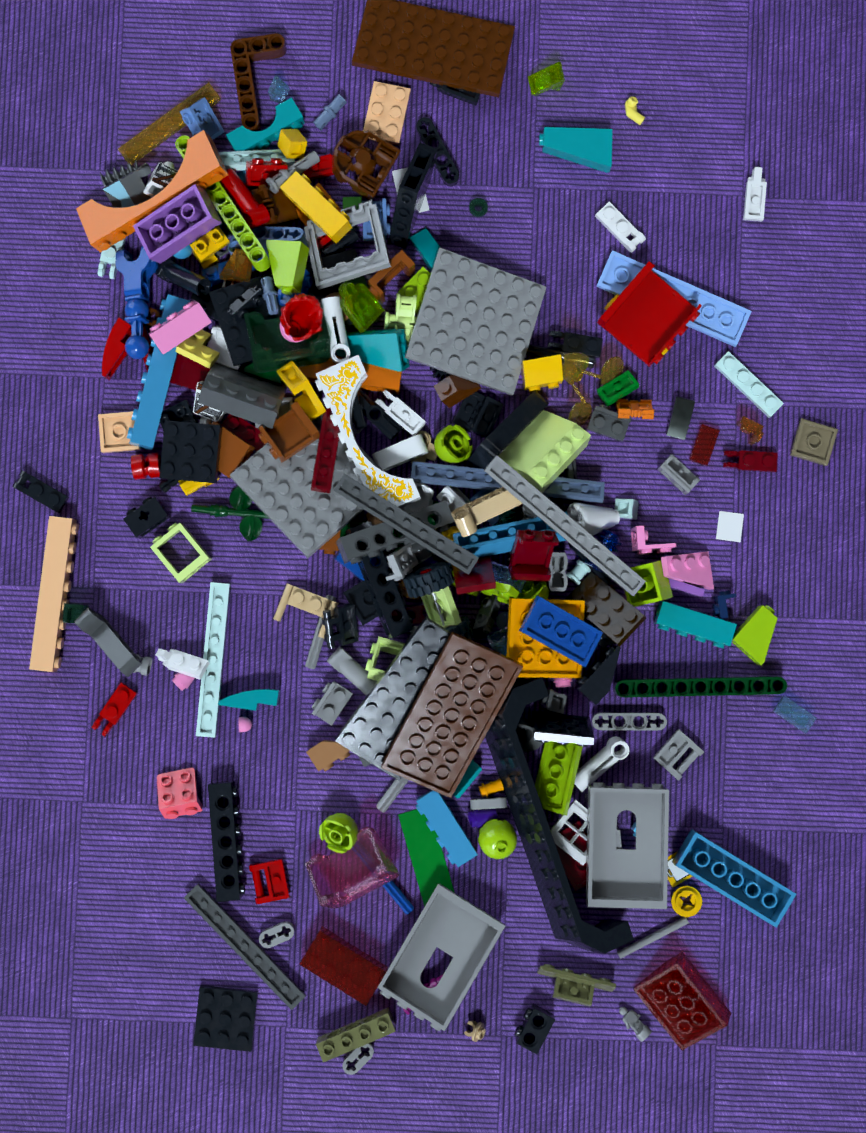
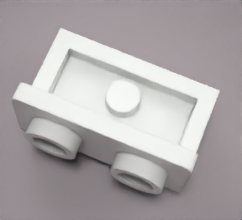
M446 486L436 496L441 502L447 501L451 512L470 502L457 487Z

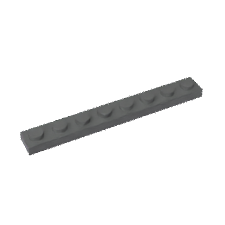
M345 473L334 489L338 494L468 575L479 559L473 553Z
M199 883L184 897L193 909L291 1010L306 997V994Z

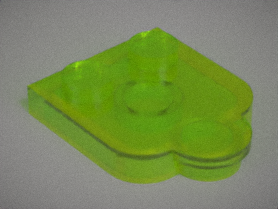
M344 282L339 286V294L342 297L340 299L341 309L360 333L366 331L383 313V307L362 283L354 285L351 282Z

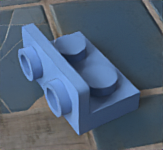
M205 97L180 111L182 119L189 127L192 136L205 130L212 139H215L225 132Z

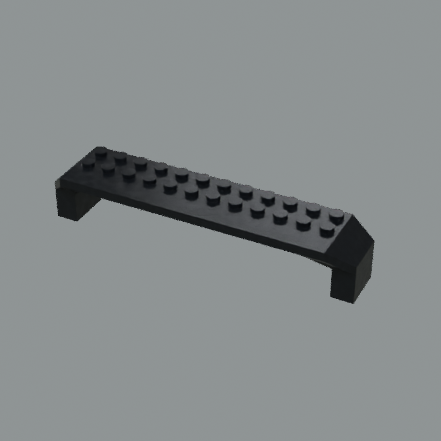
M543 678L525 681L512 686L485 738L499 778L502 781L504 792L554 937L586 951L606 954L633 941L634 938L628 921L607 919L592 926L581 920L516 733V728L525 706L549 696Z

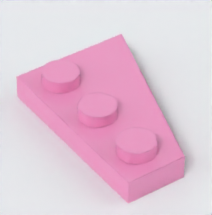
M709 551L661 557L664 577L680 582L685 581L691 583V585L701 586L708 590L714 589Z

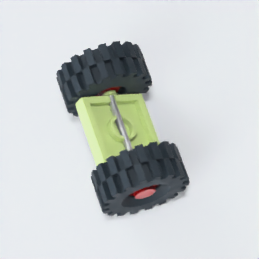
M447 561L430 563L427 566L424 565L419 569H414V571L405 575L403 582L410 598L421 597L428 618L451 633L454 632L470 640L474 638L475 635L469 618L467 616L459 617L452 592L449 589V586L454 583V577Z

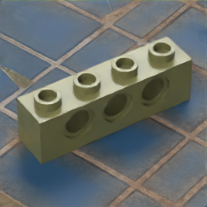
M388 1007L318 1037L316 1047L324 1063L396 1032V1023Z

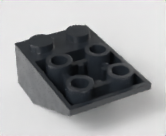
M608 646L602 653L604 657L600 661H594L589 667L591 671L587 675L583 674L576 681L578 685L575 688L594 705H597L610 691L621 649L619 646Z

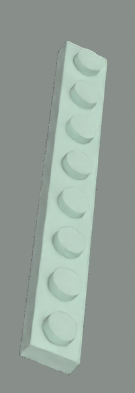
M210 583L203 659L208 660L210 664L201 678L196 736L215 738L217 733L218 701H220L231 584Z

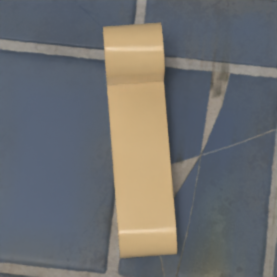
M501 487L455 509L451 515L461 536L467 537L478 530L477 525L523 503L504 487Z

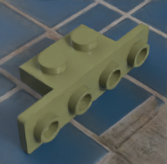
M544 964L537 970V974L555 978L552 998L589 1007L592 1005L594 988L613 992L616 989V984L611 983L610 979L600 978L599 980L585 973L578 975L574 974V971L570 969L558 970L553 965Z

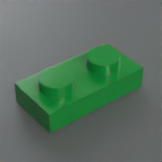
M628 370L598 388L597 394L606 406H610L639 388V383Z

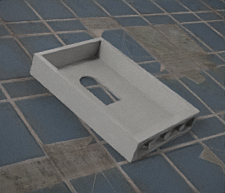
M593 782V786L588 785L586 905L588 907L667 909L669 789L664 787V784H652V787H644V784L633 783L632 787H628L624 783H613V786H605V783ZM624 810L633 812L636 817L635 849H616L617 817Z
M438 884L377 987L381 990L380 994L388 999L394 998L397 1000L396 1004L405 1010L407 1008L414 1011L413 1015L418 1019L424 1020L425 1018L431 1022L430 1026L435 1030L441 1031L442 1029L445 1031L506 925L445 886ZM438 947L452 956L453 959L438 985L433 988H427L421 982V973Z

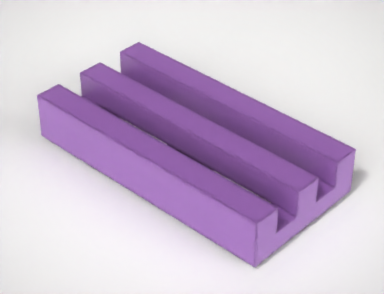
M668 578L670 587L698 597L704 595L705 589Z

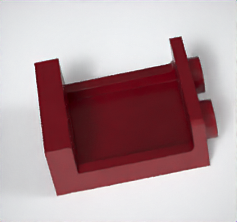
M517 530L508 567L512 580L550 581L549 564L554 546L559 544L555 532L550 530Z

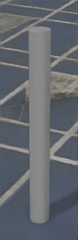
M683 917L617 951V954L621 959L689 924L686 917Z

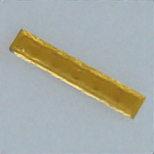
M208 82L119 147L118 151L127 163L133 165L135 160H140L186 126L180 114L181 110L204 97L210 107H212L221 100L220 96Z

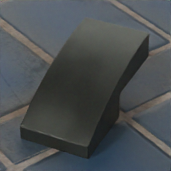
M676 396L666 432L667 436L685 440L694 409V400Z

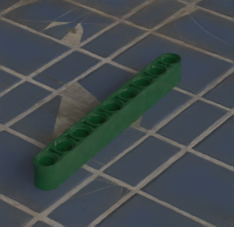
M776 676L620 679L613 684V692L619 697L782 694L787 689L785 679ZM758 680L761 683V688L755 691L753 684ZM775 680L780 682L778 690H774L772 686ZM718 681L723 685L722 690L719 692L714 687ZM736 681H740L742 684V688L739 691L734 689ZM660 682L665 684V690L662 693H659L656 689ZM682 682L684 690L679 693L676 690V685ZM697 682L703 683L704 687L701 692H697L695 689ZM621 683H625L627 686V691L623 694H620L618 691V686ZM644 683L646 685L644 693L637 691L638 684Z

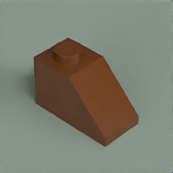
M450 375L434 385V388L440 400L448 408H451L481 389V386L475 382Z

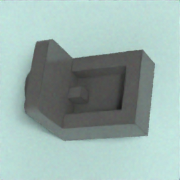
M548 689L549 696L539 700L541 704L540 709L560 715L564 714L567 695Z

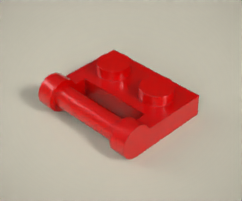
M283 858L248 865L249 871L252 872L256 904L290 898ZM264 869L269 895H264L259 870Z

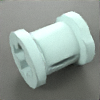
M577 560V565L571 572H567L566 575L574 583L580 585V580L586 573H590L591 569L582 561Z

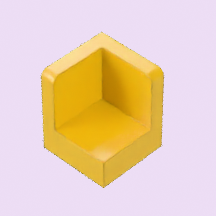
M281 129L277 146L287 159L303 158L308 141L298 129Z

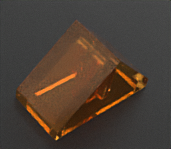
M235 249L221 272L220 279L234 283L250 282L252 263L243 250Z

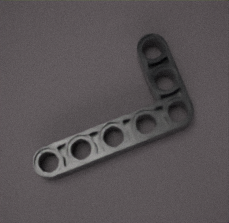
M536 390L531 393L484 439L466 462V465L469 468L485 469L496 455L498 456L548 406L549 402Z

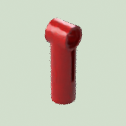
M227 169L228 175L219 182L242 212L244 220L250 229L268 223L270 215L267 208L257 202L234 169Z

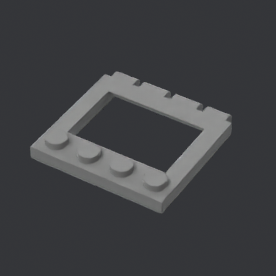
M372 200L360 203L358 210L356 205L341 209V212L344 211L350 217L349 223L351 226L370 221L377 250L372 255L366 257L359 256L351 262L337 263L335 267L329 269L323 268L317 237L326 234L312 220L307 221V226L304 227L308 242L315 284L318 290L391 267L379 210Z

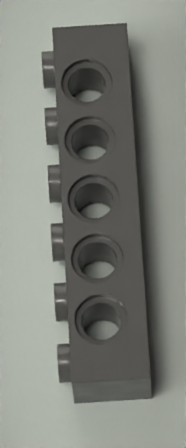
M446 500L409 513L434 530H439L440 533L449 530L450 525L455 522ZM428 517L435 520V525L428 522ZM383 522L340 537L336 544L344 564L351 562L352 565L362 561V557L369 556V558L379 555L381 550L392 551L398 548V544L404 543L408 545L415 541L401 532L400 538L393 535L394 528ZM375 536H380L383 543L378 544L375 541ZM357 542L363 543L365 550H359Z

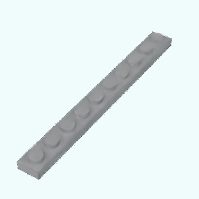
M496 455L483 470L630 595L634 596L646 581L499 456Z

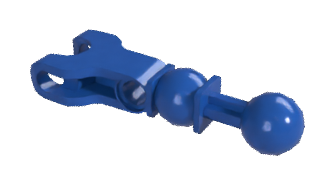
M143 246L137 260L133 261L130 252L120 249L116 252L115 261L117 270L124 276L125 301H127L125 306L127 317L125 321L131 324V336L125 343V351L133 359L144 358L149 352V342L143 337V324L149 323V320L146 318L149 314L147 303H149L148 298L150 295V278L158 268V262L149 259Z

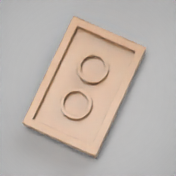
M374 81L363 131H372L388 143L399 146L411 89Z

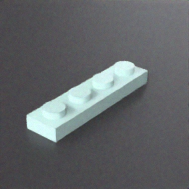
M280 149L219 152L226 170L230 168L234 169V171L246 170V161H252V158H262L264 161H271V158H280L287 165L295 163L294 158L287 159Z
M729 351L715 364L714 367L768 418L784 404Z

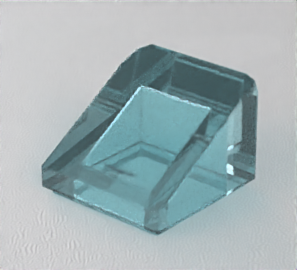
M278 76L273 78L268 94L270 100L281 104L285 101L290 89Z

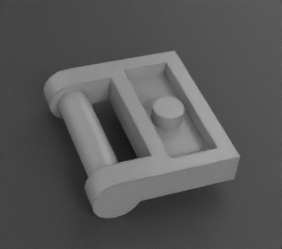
M677 729L653 758L679 781L683 777L682 774L704 751L680 729ZM690 747L693 751L675 770L672 766Z

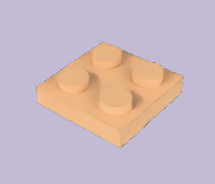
M133 411L98 414L101 453L141 450L140 447L129 444L130 439L127 438L129 427L133 428L135 422L131 420Z

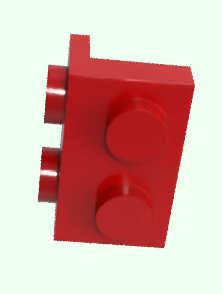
M252 158V161H246V185L260 186L266 184L267 186L266 178H272L279 173L280 169H288V165L280 158H271V161H264L262 158Z

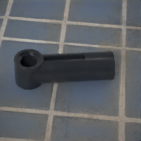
M170 259L159 264L154 273L167 283H173L200 297L206 296L211 289L209 279L179 266Z

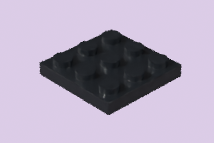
M165 420L159 478L217 484L222 426Z
M532 711L531 719L534 740L542 743L555 741L562 745L575 743L582 747L594 744L590 717Z
M200 985L193 1046L251 1052L258 991Z

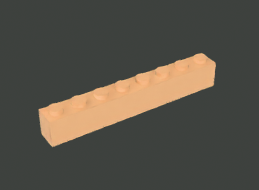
M49 516L30 670L57 672L58 668L61 667L62 658L59 656L60 649L64 646L62 632L66 628L67 621L64 617L65 611L69 607L67 594L71 590L69 578L70 573L74 569L72 555L76 552L74 539L79 530L77 520L72 518Z

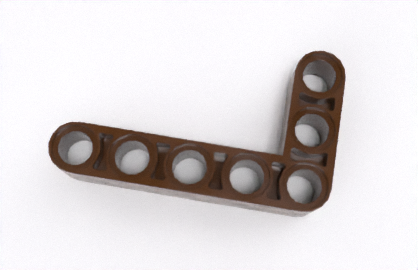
M277 33L237 39L230 46L241 121L243 126L251 131H261L251 62L280 58L286 54L287 48L284 37ZM277 43L282 44L279 48L273 47ZM258 46L263 47L260 51L255 50ZM239 49L244 50V52L241 54L236 53V51ZM240 68H247L245 72H239ZM243 86H250L246 91L241 90ZM247 104H253L250 109L244 108ZM250 122L256 123L254 127H247Z

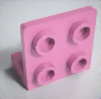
M644 526L631 528L632 552L637 551L638 555L652 553V550H656L657 554L672 552V548L677 547L676 543L645 545V542L648 541V531L644 530Z

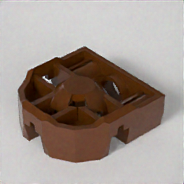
M354 130L343 135L334 148L332 172L338 182L350 184L349 186L352 187L354 192L367 200H373L401 150L372 131ZM369 137L371 139L374 138L378 142L374 152L365 147ZM339 147H342L350 153L346 155L338 149ZM355 157L356 163L354 165L351 162V158ZM376 164H378L382 169L377 178H374L371 175L375 170ZM350 170L357 172L356 174L359 175L356 181L347 176Z

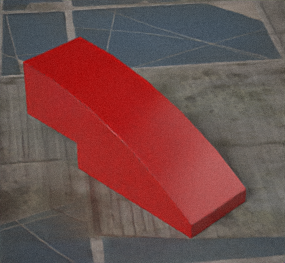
M118 318L114 324L104 349L102 376L108 380L111 379L127 356L125 343L131 336V325L121 318Z

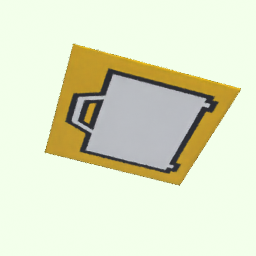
M677 852L668 857V880L672 887L692 877L672 863Z

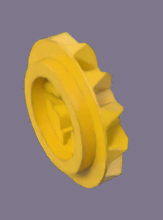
M688 885L679 886L673 892L671 898L672 908L680 916H694L700 911L702 906L701 894L694 887ZM688 896H690L689 900L693 904V906H691L690 904H685L683 906V901L680 897L687 898Z

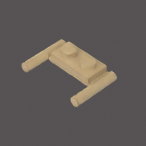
M286 584L273 619L281 621L287 604L322 618L323 610H330L331 616H334V608L339 603ZM322 624L318 637L324 639L326 632L325 625Z

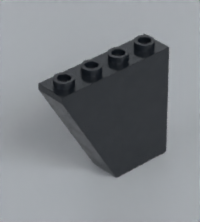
M419 143L399 186L389 244L404 249L407 248L432 177L437 148Z

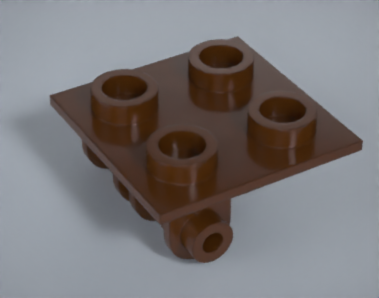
M266 184L258 186V189L251 190L257 202L263 204L270 215V221L262 226H272L299 219L294 203L284 195L281 189H279L278 193L274 194Z

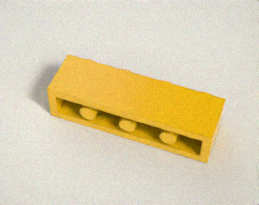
M295 171L280 186V189L287 198L337 244L352 229L349 223L350 217L344 211L340 213L336 209L337 205L330 198L326 200L323 197L325 194L317 186L315 188L312 187L310 179L305 174L301 176Z

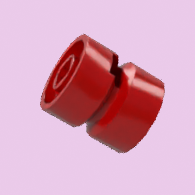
M159 452L148 453L147 457L143 454L131 456V470L135 480L146 479L147 476L151 478L160 477L161 455Z

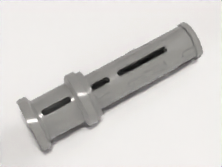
M312 151L288 167V169H280L279 173L272 178H266L269 189L274 194L278 193L280 186L295 171L301 174L320 162L318 154Z

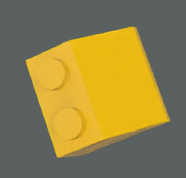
M561 354L522 361L521 375L524 390H529V392L540 391L541 387L547 386L548 389L558 388L559 384H562Z

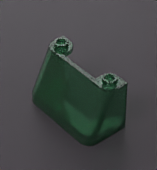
M256 311L244 314L252 363L256 372L277 371L290 361H293L297 367L321 364L330 359V336L324 313L322 318L323 324L321 325L322 331L296 343L289 342L282 336L280 318L264 320L263 314Z

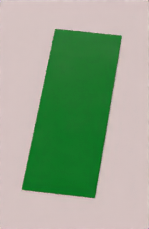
M415 809L399 814L398 817L425 907L438 884L445 886L453 892L454 889L442 848L436 840L438 835L435 830L431 832L426 824L428 819L425 814L420 815L418 810Z

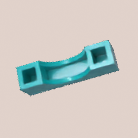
M292 97L275 107V120L267 129L251 131L242 125L226 134L233 150H264L270 143L279 140L281 129L299 130L302 128L303 124H305L304 118Z

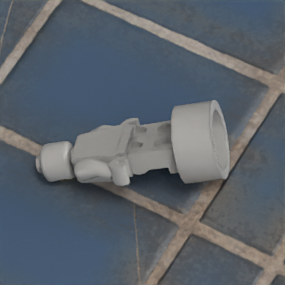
M620 1007L619 1012L623 1016L626 1028L630 1029L631 1027L640 1042L644 1041L651 1034L652 1030L639 1020L641 1016L635 1011H628L625 1007Z

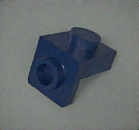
M730 590L719 592V596H714L715 604L712 605L714 616H717L719 619L728 618L726 599L737 597L736 593L731 594Z

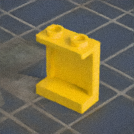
M290 361L276 371L294 396L302 391V395L294 399V401L298 402L311 421L326 412L310 382L293 361Z

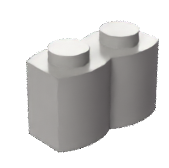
M552 553L549 564L551 578L550 581H547L549 592H564L567 588L568 579L565 571L568 559L566 553Z

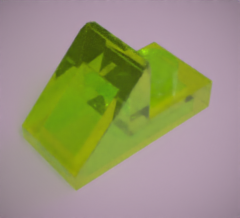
M557 62L528 76L531 95L537 96L550 89L556 91L561 89L565 81L561 62Z

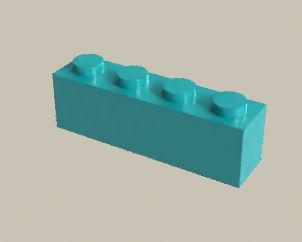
M660 601L654 619V624L658 625V629L669 631L670 628L676 630L677 635L687 637L689 634L695 636L694 640L705 643L708 640L713 642L712 646L724 649V646H731L737 626L735 623L665 601Z

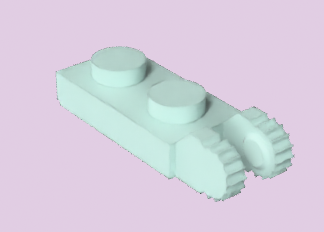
M126 238L101 252L98 276L103 277L107 264H111L109 278L115 279L117 274L115 265L117 250L124 249Z

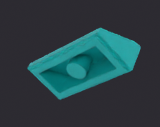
M473 759L453 794L457 799L462 796L482 771V767Z

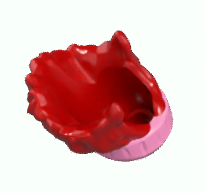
M304 293L295 294L281 308L280 331L287 341L293 343L301 342L310 338L313 334L322 331L323 308H321L319 300L315 296L305 295Z

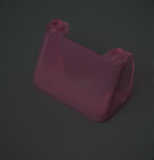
M370 827L359 830L356 843L346 853L334 852L329 856L316 854L305 863L320 906L333 909L343 907L400 875L375 829Z

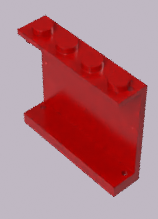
M650 261L597 322L649 367L653 362L658 364L664 357L662 352L665 348L670 350L676 343L674 338L677 334L682 336L688 329L686 324L689 320L694 322L700 315L698 310L702 306L699 304L697 308L694 307L652 271L655 265Z

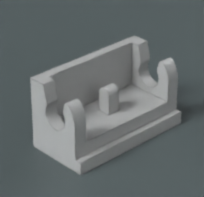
M673 454L657 469L684 495L688 494L700 481Z

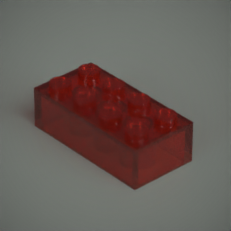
M323 926L319 929L299 964L365 1006L387 972L386 965Z

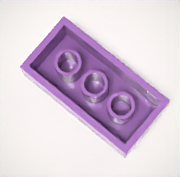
M194 184L133 225L149 259L161 264L220 225L222 221L206 190Z

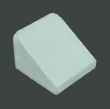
M616 498L615 509L619 512L620 518L636 520L638 501Z

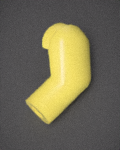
M629 97L625 103L626 116L641 125L645 117L637 112L638 100L636 97Z

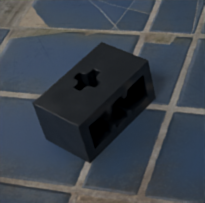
M148 497L142 502V506L138 509L133 508L126 513L127 516L123 518L136 538L141 539L171 518L163 504L156 497ZM145 512L149 514L148 520L143 519L145 517Z

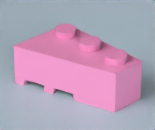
M190 301L183 306L181 311L178 313L174 312L166 317L167 320L164 323L160 324L159 322L150 328L151 332L148 334L164 355L212 322L199 302Z

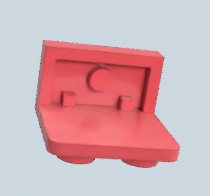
M194 768L162 773L157 776L158 805L165 819H175L178 816L194 815L197 812L203 811L202 803L197 796L196 772Z

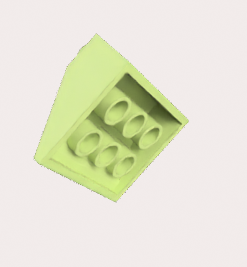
M543 410L498 456L543 493L587 447L591 435L578 424Z

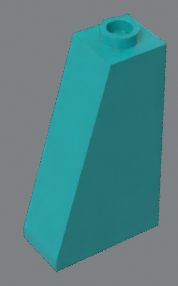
M544 127L543 134H539V145L542 146L543 153L609 173L612 167L613 129Z
M404 329L346 332L350 349L349 359L359 355L361 362L402 372L410 367L409 359L404 358L407 350ZM336 335L337 344H340L339 335ZM339 349L336 351L338 356L346 357L344 350Z

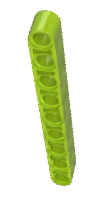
M186 135L180 136L175 142V146L183 159L187 149V140L190 138ZM216 182L205 190L213 206L254 268L260 272L266 271L270 267L268 255L220 182Z

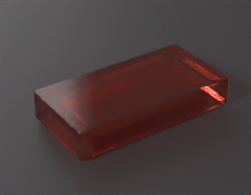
M701 424L689 461L707 467L720 430Z

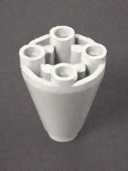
M575 502L570 504L567 509L568 516L592 536L614 527L620 521L619 512L616 509L613 510V508Z

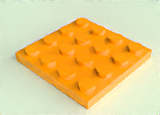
M509 598L506 656L523 664L518 677L581 678V665L519 631L535 599ZM545 599L584 621V600Z

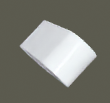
M419 434L375 452L372 456L376 464L383 471H387L427 454L428 449L422 434Z

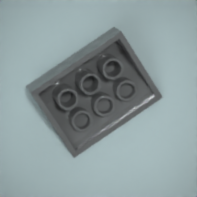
M214 363L202 385L198 403L273 429L287 388Z

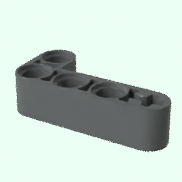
M88 607L74 621L83 632L94 639L125 676L129 677L142 664L139 657L111 624L98 612Z

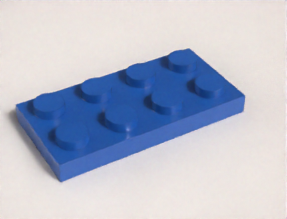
M536 596L519 629L525 635L583 667L587 666L603 634L602 631L540 596Z

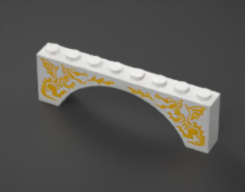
M359 355L316 373L318 379L315 380L318 390H323L325 397L322 399L326 408H331L333 414L330 415L334 426L338 425L341 431L337 434L341 443H346L347 445L346 455L349 461H354L356 467L353 468L356 478H361L365 487L399 508L421 500L413 479L396 477L380 470L363 455L356 442L352 427V409L357 392L368 377Z

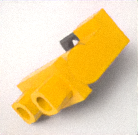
M217 226L190 244L195 258L205 269L218 262L215 253L221 258L229 252L228 246L230 241L221 228ZM227 245L226 251L219 252L220 249Z

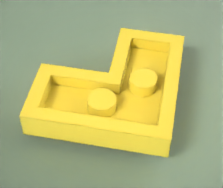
M203 329L176 347L177 353L209 369L217 361L220 354L205 346L210 341L211 334Z

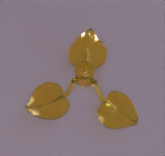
M578 352L564 354V364L562 366L564 380L573 387L581 399V403L578 402L572 407L568 418L569 421L582 426L587 422L592 411L591 405L585 403V398L574 382H579L583 374H587L601 379V385H605L621 375L624 360L620 357L615 356L608 359L602 367V374H595L586 371L589 365V357L586 354Z

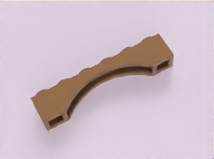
M323 740L306 751L318 771L322 769L327 771L334 766L333 762L338 758L342 761L350 756V750L331 740Z

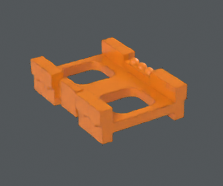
M620 399L616 401L615 408L618 411V418L629 419L630 416L635 418L642 416V419H654L652 400L640 399V402H638V400L628 401V399Z

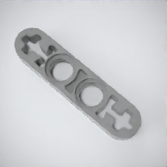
M599 712L592 716L591 724L597 730L658 731L666 727L667 719L661 713ZM599 716L604 720H609L608 716H611V727H608L609 723H602L601 727H599L595 720H598ZM617 716L624 718L625 722L621 727H617L614 724V719ZM636 716H641L644 720L643 725L640 727H636L633 724V719ZM646 716H649V720H656V716H659V719L663 722L659 724V727H656L654 723H649L650 727H647L648 720Z

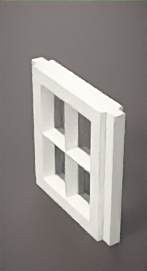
M574 800L569 806L567 815H562L552 827L551 833L555 844L583 866L587 862V850L582 852L573 843L579 835L587 841V836L582 831L587 826L588 809L577 800ZM573 813H576L585 821L579 830L567 821ZM564 824L576 832L570 841L559 833Z

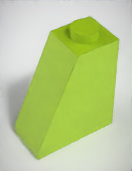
M266 240L275 286L286 295L301 293L309 248L301 241Z
M759 605L736 630L732 639V643L756 665L761 666L765 662L778 619L774 615L775 611L768 605Z

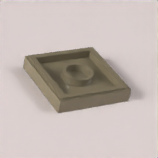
M801 418L790 456L828 466L838 429Z

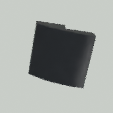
M475 392L460 402L451 423L486 438L491 434L504 404Z

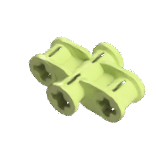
M397 294L395 314L385 312L384 329H388V327L404 329L406 345L408 347L417 318L415 316L417 296L408 297Z

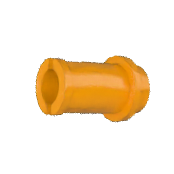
M501 779L487 784L481 783V786L478 787L482 798L485 796L488 798V795L504 790Z

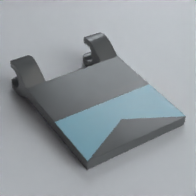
M144 163L135 171L102 188L114 208L135 206L152 198L143 193L146 186L141 177L151 174V168L148 163Z

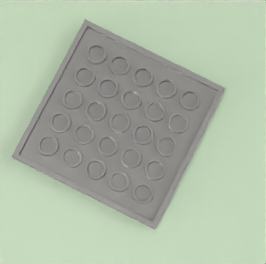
M439 248L404 358L494 390L514 395L522 369L521 364L527 353L546 286Z
M323 414L312 420V423L319 431V435ZM319 439L283 463H281L279 458L274 459L269 451L271 447L267 443L230 474V478L307 559L364 510L334 491L344 473L364 485L361 478H356L353 468L356 467L354 461H349L345 452L348 450L346 443L342 444L340 439L331 493L311 491ZM359 446V448H360L361 452L363 453V455H364L374 466H376L377 468H379L380 470H382V469L376 464V462Z

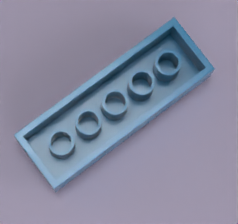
M693 829L690 830L672 860V863L776 928L796 896V893Z

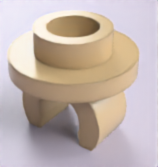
M468 1021L467 1024L473 1027V1031L467 1030L464 1034L468 1037L472 1036V1041L474 1042L482 1040L486 1032L484 1024Z

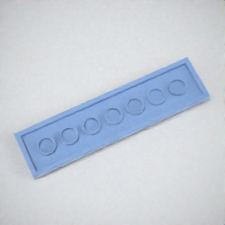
M612 250L596 287L614 295H620L643 269L645 264ZM653 268L652 271L694 307L697 308L699 304L702 305L698 310L700 315L694 322L689 320L686 326L731 346H737L752 311Z

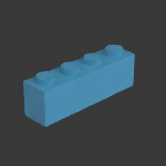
M430 790L416 799L418 804L415 806L420 815L425 814L428 819L426 821L428 828L431 832L435 830L438 837L436 840L441 848L445 847L449 852L446 856L452 865L456 864L457 867H460L478 855L440 793Z

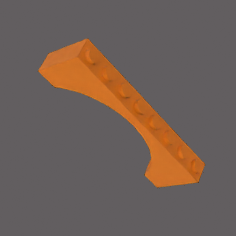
M202 130L187 140L185 157L178 172L171 182L151 199L125 208L107 207L90 199L77 207L76 210L90 245L101 253L134 233L133 225L194 184L206 189L214 183L221 181L228 175V172L213 139L205 130Z

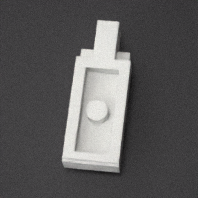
M754 167L752 177L747 179L743 220L762 222L764 219L767 182L762 178V167Z
M158 649L155 654L158 660L162 661V664L169 670L199 680L203 677L210 664L206 659L170 649L169 652Z

